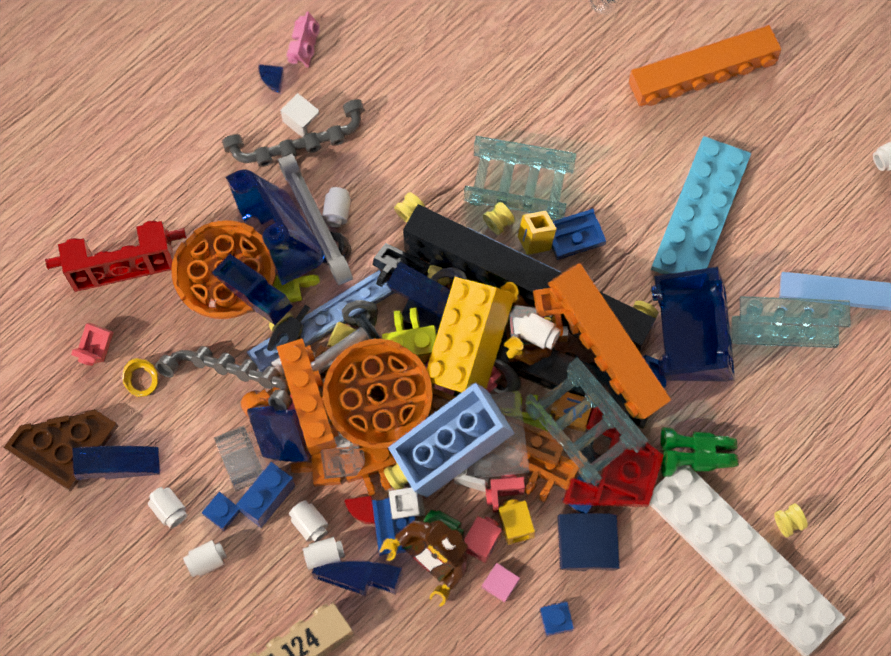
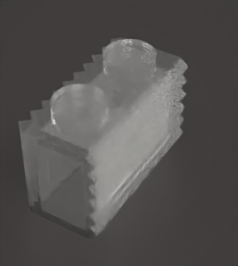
M243 425L214 437L235 491L251 486L267 467L263 456H257L254 447L258 446L253 431L247 433Z

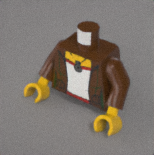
M506 283L501 289L515 294L505 326L507 342L504 343V346L507 347L508 362L523 361L528 365H534L551 356L552 349L547 347L543 349L520 337L521 331L518 330V327L523 317H529L531 313L537 315L536 306L527 302L518 294V288L514 283ZM552 315L542 317L552 322ZM563 326V335L558 337L557 342H567V326Z
M440 520L431 523L413 521L395 535L396 539L388 538L384 540L380 553L384 549H390L391 552L386 560L391 561L395 558L399 546L402 545V548L439 582L443 581L444 584L436 586L430 595V600L435 594L441 595L443 600L439 606H443L450 596L449 590L454 589L467 572V557L464 555V552L467 550L468 545L462 540V536L457 530H451Z

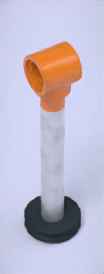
M361 313L360 318L354 317L359 326L357 330L311 362L313 372L319 370L321 374L330 368L336 357L353 344L369 339H381L374 326L363 313ZM273 387L267 392L265 389L262 391H250L243 396L241 408L253 424L258 426L265 425L272 420L275 410L269 405L268 399L275 390H280L279 388ZM261 405L258 410L254 411L257 406Z

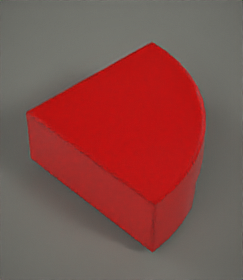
M372 496L344 500L348 512L355 519L364 524H375Z

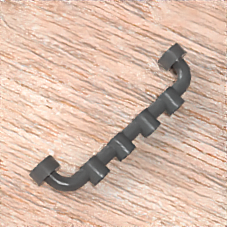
M360 99L348 101L343 105L346 117L351 118L349 124L332 126L327 131L320 133H308L303 138L296 140H284L272 147H260L251 153H243L240 150L244 147V143L239 134L225 137L222 140L225 152H231L237 161L245 164L257 162L259 167H265L272 164V157L277 155L284 157L292 153L296 157V150L305 147L308 153H313L321 149L320 143L329 140L332 146L343 144L346 141L344 136L355 132L359 128L361 114L364 113L365 109Z
M200 346L196 352L180 350L172 353L170 356L163 355L155 364L157 371L161 375L171 378L179 369L178 362L183 360L191 361L198 368L207 366L214 368L221 375H226L227 373L234 374L241 381L248 382L253 380L259 382L266 389H271L272 387L279 388L280 390H275L268 399L271 408L279 413H285L292 404L288 383L280 378V372L276 368L268 366L264 372L257 371V365L249 359L244 360L241 365H237L233 356L228 353H222L219 358H214L212 351L205 346Z

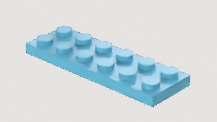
M703 136L651 270L700 288L749 161L750 152Z

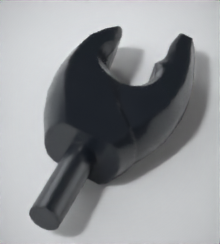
M304 305L296 318L289 317L274 329L267 346L268 351H272L283 336L289 337L286 343L302 338L304 325L301 321L310 310L309 306Z

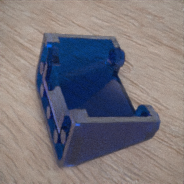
M246 169L236 171L225 177L244 222L249 220L248 217L258 219L261 225L272 219L275 222L264 230L262 237L276 269V276L282 285L322 264L324 254L319 242L284 189Z
M712 267L655 276V285L651 286L653 301H658L661 308L665 354L662 355V360H658L660 376H664L666 381H734L735 370L727 295L719 268Z

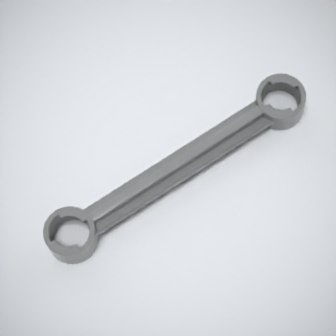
M291 153L278 159L284 178L289 183L317 239L336 283L339 286L353 280L350 268L344 256L341 255L302 177L293 154Z

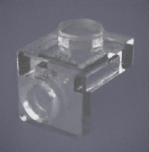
M351 443L349 447L323 449L321 451L325 479L356 476L365 463L363 450H359L358 445Z

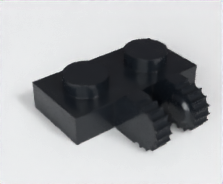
M387 243L376 254L372 264L382 270L376 285L383 287L390 274L397 277L391 285V292L395 294L402 288L405 281L419 287L421 281L428 275L427 271L431 264Z

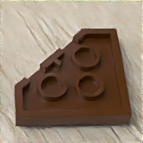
M95 409L85 411L84 414L69 417V415L48 419L47 422L20 425L3 448L71 492L116 431L118 424Z

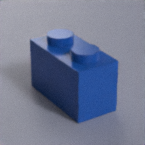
M270 462L236 504L240 513L262 528L295 488L294 480L290 475Z

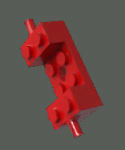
M147 221L143 225L136 226L139 246L127 245L117 251H101L93 256L84 238H71L66 240L65 243L58 244L60 256L45 259L48 270L62 266L63 274L73 291L78 292L170 271L174 258L171 243L172 241L187 239L184 228L169 231L165 229L162 221Z

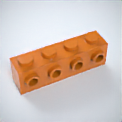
M302 338L277 346L310 454L314 455L337 447L334 437L339 436L331 421L329 422L323 396H321L318 388L323 386L319 370L313 372L311 362L315 361L311 345L305 346Z

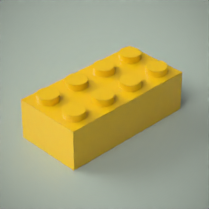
M454 278L427 366L431 383L461 393L474 383L485 389L487 388L515 294L466 279Z

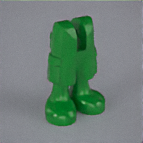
M663 427L661 429L660 446L661 450H665L661 463L663 477H672L676 473L677 468L684 465H691L695 471L708 472L715 469L733 468L739 465L738 455L716 453V451L737 450V439L717 436L709 432H693L690 437L678 434L671 427ZM690 448L693 453L674 451V449Z

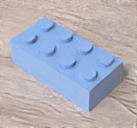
M474 383L388 448L413 491L429 497L515 433L488 390Z

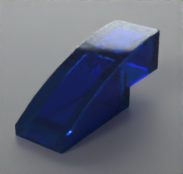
M231 254L212 272L236 296L274 325L293 307L284 293L270 285L265 277Z
M401 262L398 263L387 283L390 290L411 300L414 304L438 317H443L451 291L448 288Z
M96 446L72 448L73 472L77 480L101 477L117 479L160 475L158 447Z
M369 561L330 563L315 567L312 570L314 579L366 596L369 586L396 595L403 575L402 568Z

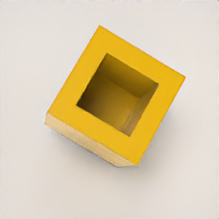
M547 211L523 215L517 237L526 254L550 251L556 227Z
M518 499L503 503V507H499V518L507 545L534 538L535 530L526 500L519 502Z

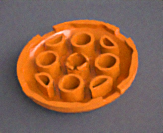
M215 221L197 228L184 243L181 242L172 262V281L180 299L194 312L214 319L235 318L254 310L269 295L277 272L275 254L268 240L255 231V228L238 221ZM222 270H231L225 277L219 275Z
M386 339L364 340L353 344L341 352L328 369L323 386L324 407L333 426L347 440L366 448H388L428 417L432 404L431 380L427 369L419 357L401 344ZM373 387H378L383 392V398L380 402H376L370 397V391Z

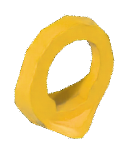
M134 358L127 362L122 374L123 384L126 389L137 397H145L154 392L158 385V374L153 364L139 358ZM144 368L152 377L151 386L145 391H138L132 386V372L136 369Z

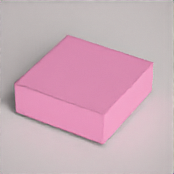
M496 563L482 584V588L505 603L520 578Z

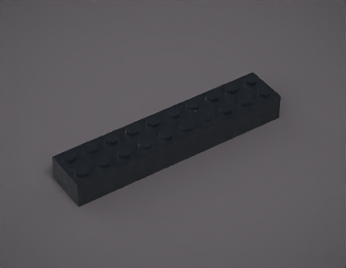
M419 204L403 229L404 248L408 254L428 261L431 266H438L442 269L448 267L458 268L466 274L469 281L499 289L506 283L512 282L517 286L518 294L533 305H535L533 291L551 288L548 283L562 274ZM600 292L640 354H642L651 337L656 318ZM561 314L563 326H567L569 333L579 338V335H581L580 331L577 334H572L569 322L565 315Z

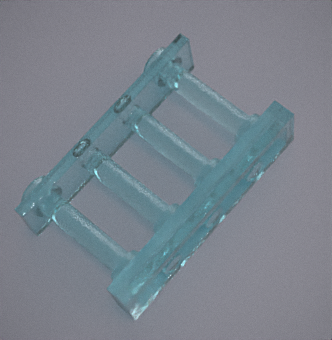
M482 136L475 137L474 156H478L480 160L474 187L465 185L464 201H468L476 206L483 204L495 206L498 202H501L508 209L529 213L547 211L551 219L565 218L566 203L559 201L565 174L567 172H574L576 153ZM492 159L505 162L499 191L484 189L489 162ZM516 164L528 165L530 167L524 196L509 193ZM542 168L555 171L549 200L534 198L539 171Z
M740 296V316H732L731 344L837 348L839 346V327L850 328L851 326L850 300Z
M577 357L568 365V378L539 401L532 394L528 395L525 402L527 407L525 409L532 419H539L580 468L578 472L583 480L588 484L591 482L594 486H597L602 480L598 473L627 449L631 450L633 448L638 453L647 445L649 440ZM574 386H580L586 393L585 399L555 422L545 409ZM591 407H598L604 414L602 416L603 419L572 443L562 430ZM615 427L622 435L620 437L621 440L590 464L580 451L606 430Z

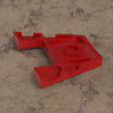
M594 404L586 429L612 439L599 483L596 487L571 478L562 503L647 507L651 501L664 455L639 435H634L623 427V423L618 419L606 414L601 406Z

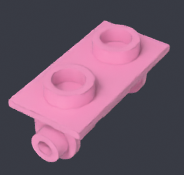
M306 12L305 17L300 16L295 21L292 38L294 40L299 39V41L290 42L286 55L288 62L297 64L298 61H302L306 67H309L311 57L314 54V46L320 26L309 12Z

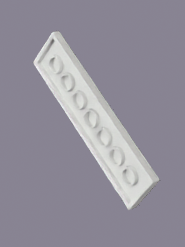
M689 465L677 468L676 473L672 477H665L654 488L649 505L802 656H809L845 619L816 588Z

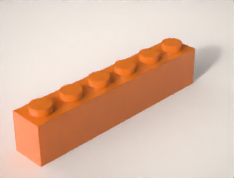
M770 25L633 69L630 72L629 84L639 107L645 105L653 106L663 99L669 97L677 98L683 95L684 92L693 89L696 91L701 90L708 84L722 83L730 77L739 74L746 75L760 67H770L778 61L782 49Z
M581 263L572 266L548 283L551 287L549 289L551 297L556 303L561 302L566 310L564 315L567 321L572 326H577L581 333L579 335L581 342L587 349H592L596 355L594 360L597 366L603 372L606 371L612 379L609 381L611 387L618 395L622 394L627 402L625 407L632 417L636 416L638 419H645L671 401Z

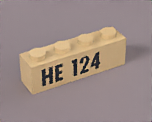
M332 603L329 606L324 604L313 612L314 616L308 621L304 622L301 620L295 623L289 629V634L283 638L280 636L275 637L266 644L267 649L258 655L255 652L249 656H325L353 637L354 634L335 604Z

